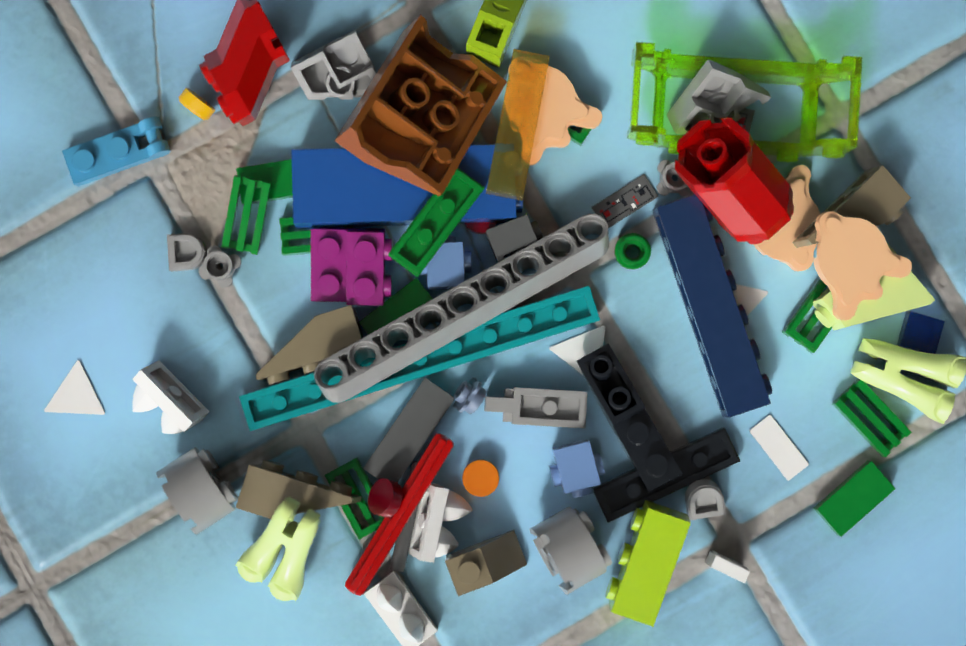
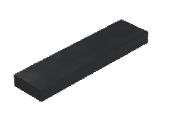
M722 427L671 451L670 453L680 468L682 476L651 493L647 490L635 468L594 487V495L606 521L609 523L635 511L636 508L643 507L645 500L654 502L697 480H701L740 462L726 429Z

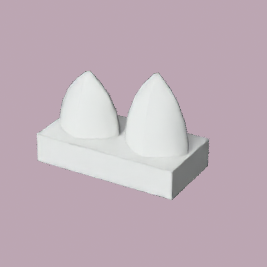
M160 360L141 369L132 379L137 384L133 394V412H145L159 406L163 410L161 417L162 433L178 434L185 432L201 422L209 413V410Z
M431 483L418 504L408 554L420 561L434 563L435 557L444 556L458 547V542L453 534L442 527V521L457 520L473 511L469 503L456 492Z
M396 571L389 573L364 593L402 646H419L438 631L436 625Z

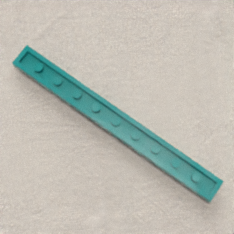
M590 286L501 313L346 401L598 322L600 317ZM406 344L399 345V346H396V347H393V348H401V347L405 346ZM375 358L365 359L360 366L366 367L371 365ZM314 373L239 396L249 431L339 404L329 401L323 395L315 381ZM342 376L332 377L327 385L337 384Z

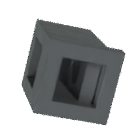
M527 214L486 230V237L497 263L543 238L537 221L530 223Z

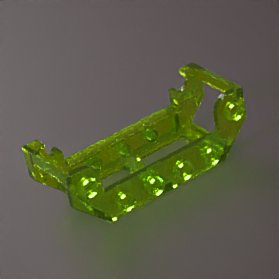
M635 43L631 59L633 79L630 125L627 131V139L636 141L637 145L668 148V153L679 155L677 152V142L683 135L666 134V129L663 128L666 80L671 77L693 79L706 61L711 60L745 76L755 83L795 85L802 89L800 143L753 140L765 155H776V160L782 162H796L799 160V157L821 155L825 158H843L845 153L852 151L858 146L862 57L843 56L841 63H827V59H819L816 63L671 54V49H664L663 52L655 51V43ZM641 69L650 72L655 80L652 126L638 125ZM851 81L847 139L825 138L816 140L818 91L820 85Z

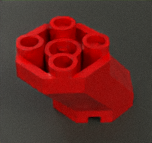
M237 0L217 48L203 56L205 62L199 64V67L209 85L212 84L217 93L221 92V95L216 97L226 117H229L233 124L239 122L242 126H245L256 120L277 68L289 62L290 59L262 10L259 1Z
M731 117L720 118L721 123L701 120L678 140L677 152L679 157L678 161L675 159L674 169L715 217L718 224L737 242L747 241L749 244H760L764 240H769L791 220V216L794 213V204L792 202L793 190L756 145L750 133Z

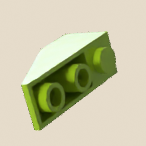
M484 0L466 42V54L474 55L479 60L500 68L527 0Z

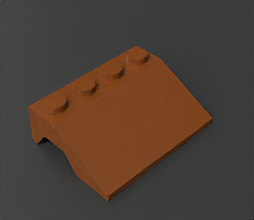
M419 15L402 32L334 141L364 163L440 196L446 189L507 81L474 55L456 54L449 51L430 36L426 18Z

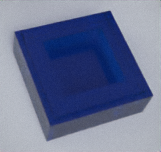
M906 311L897 346L936 354L945 321L916 312Z

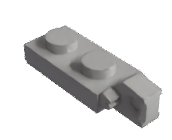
M514 387L513 389H504V398L485 396L484 411L503 412V422L519 425L585 428L587 392Z

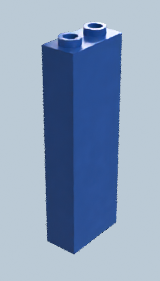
M514 144L470 145L458 168L484 186L485 189L459 224L472 222L506 223L516 219V213H522L523 210L522 191H515V177H521V155H514ZM345 148L291 150L293 224L296 228L410 225L433 195L429 191L364 163Z

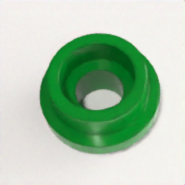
M628 233L617 241L614 255L622 267L630 270L639 269L648 262L651 256V247L644 236L637 233ZM634 245L638 248L639 254L636 258L627 256V246Z

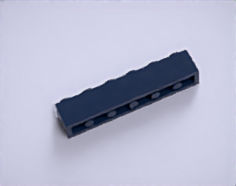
M696 195L657 207L653 211V215L722 417L730 418L771 404L768 395L772 394V387L767 375L760 373L757 360L761 358L755 340H749L745 329V326L749 324L748 317L743 305H737L733 294V291L737 289L734 276L730 269L725 270L721 259V256L725 255L722 241L718 235H713L709 222L713 221L712 214Z

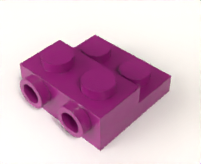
M312 227L311 301L346 302V305L383 306L385 297H391L392 275H385V260L392 261V258L388 256L392 249V238H385V228Z

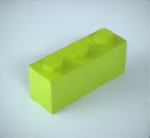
M645 500L642 509L636 508L630 523V529L634 530L630 544L624 542L619 553L617 563L622 565L617 578L611 577L605 594V598L609 599L611 613L652 627L654 626L691 524L686 513Z

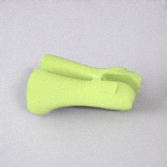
M863 338L858 351L868 354L876 360L877 358L886 361L884 369L881 370L875 368V365L854 361L850 373L863 382L900 397L915 406L929 418L944 424L953 409L956 394L902 375L900 371H909L945 386L958 388L966 374V357L954 354L920 352L881 340Z
M291 497L284 499L276 508L262 535L241 555L236 563L238 572L244 580L262 583L272 571L278 554L284 545L286 547L285 554L268 584L271 594L281 601H296L299 598L304 584L306 559L320 523V514L312 509L306 512L299 523L295 522L294 518L300 502Z

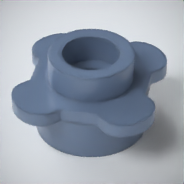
M475 377L471 378L469 382L464 381L461 383L454 394L455 402L453 407L460 413L463 411L469 414L474 413L486 396L487 391L481 387L482 383L477 381Z

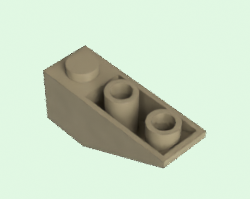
M349 305L316 315L256 374L257 380L267 379L269 385L290 379L289 372L303 368L304 374L315 372L317 365L321 361L364 338L355 307Z
M263 460L262 465H248L236 508L271 519L276 508L287 497L300 502L296 514L307 512L309 509L316 511L357 503L361 501L362 496L351 493L353 487L331 481L330 486L317 482V475L297 470L296 475L283 472L284 465Z

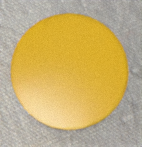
M187 87L178 97L179 101L187 109L203 120H208L215 112V109L207 101Z

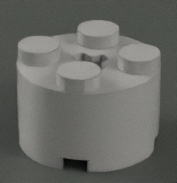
M195 447L157 471L156 475L158 478L166 477L168 482L162 485L164 492L184 522L191 518L197 524L191 529L197 535L236 510L234 502L238 500L239 496L228 480L221 482L214 472L220 467L210 451H205L204 449L199 451Z
M571 507L563 509L530 528V533L537 536L533 541L552 576L560 574L563 583L559 584V587L567 595L607 571L606 567L612 564V560L602 544L597 546L590 533L595 531L587 514L584 511L579 513L576 508L572 509Z

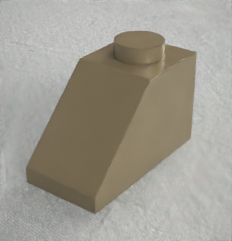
M514 530L448 554L445 558L446 566L458 596L495 583L527 565Z

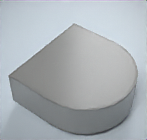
M190 233L167 234L169 271L194 270L203 264L207 256V249L199 237Z
M701 479L693 482L687 488L685 504L686 513L690 521L725 515L724 497L715 482Z

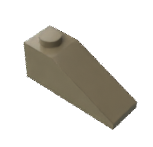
M881 165L865 170L824 212L834 211L843 217L861 218L875 226L884 223L889 225L903 214L902 207L911 197L889 171ZM815 221L792 242L796 248L818 243L815 242L817 235Z

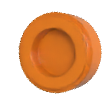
M474 460L464 469L462 476L463 485L474 496H488L498 486V471L487 460Z

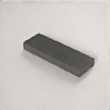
M424 378L363 469L377 479L385 478L398 483L454 401L453 396L427 378Z

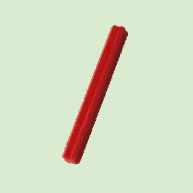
M440 433L434 435L402 488L403 499L399 510L393 516L383 519L346 580L345 587L351 593L361 596L367 590L453 449L454 442L449 437Z

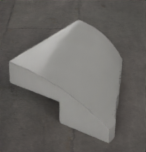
M356 30L298 58L291 63L290 67L308 100H324L327 97L349 100L353 99V97H362L377 74Z
M707 60L666 115L674 132L683 136L701 120L721 123L720 118L731 117L734 121H738L742 118L739 113L741 110L757 100H760L763 105L769 101L771 96L766 89L745 76L721 64Z

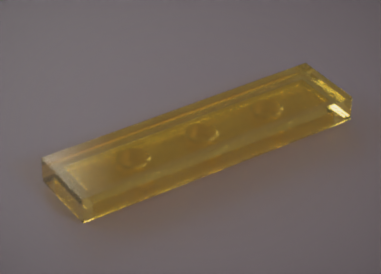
M513 49L486 194L523 200L550 58L548 55Z

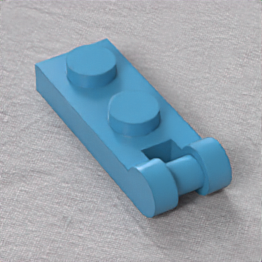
M159 117L146 118L138 124L62 150L73 184L79 187L169 154L171 150L168 142L163 140L160 133L162 125ZM146 136L149 145L141 149L138 139Z

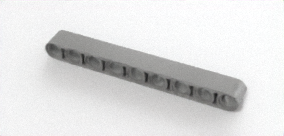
M598 214L583 215L321 361L315 369L314 378L317 385L329 401L336 403L346 401L598 260L609 249V232L606 220ZM589 234L599 235L596 239L585 238ZM565 251L568 253L564 257L553 256L556 252ZM526 269L537 270L532 275L521 274ZM497 286H502L505 288L502 292L499 293L489 292L492 288ZM461 305H473L472 308L467 311H458V308ZM431 322H440V325L433 330L425 329ZM408 340L405 346L393 348L397 341ZM375 358L371 365L366 367L360 366L365 359ZM342 376L337 384L327 385L332 377Z

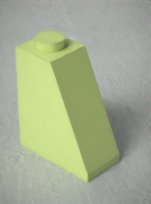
M887 243V245H888V247L890 248V250H891L893 253L897 254V253L892 249V247ZM911 271L908 276L903 278L882 276L879 281L883 289L882 296L876 300L861 301L858 304L855 315L850 320H839L833 315V297L829 287L813 301V306L816 309V317L827 328L832 326L833 330H838L930 305L935 299Z

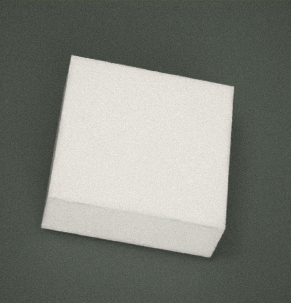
M710 551L705 560V563L711 568L742 583L746 582L750 573L749 569L744 565L715 551Z

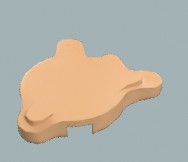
M523 58L516 59L509 65V82L504 99L505 114L512 127L521 137V159L526 165L537 164L547 148L567 147L571 140L567 130L568 127L574 125L595 129L600 125L602 121L601 111L582 102L577 96L571 81L560 70L547 65L533 64Z
M797 165L792 168L785 178L793 190L792 202L794 204V213L791 216V220L769 240H764L760 244H754L755 248L762 255L779 260V262L787 264L792 270L798 272L808 269L813 264V253L817 243L796 248L792 242L820 215L819 209L809 193L811 172L804 165Z
M834 211L823 212L816 218L815 228L817 235L815 242H818L816 258H813L814 267L820 279L829 287L832 293V312L837 319L850 320L855 315L858 304L861 301L879 299L883 294V289L879 282L882 276L903 278L910 274L912 269L911 261L906 257L893 253L888 247L884 235L871 222L861 218L843 217Z

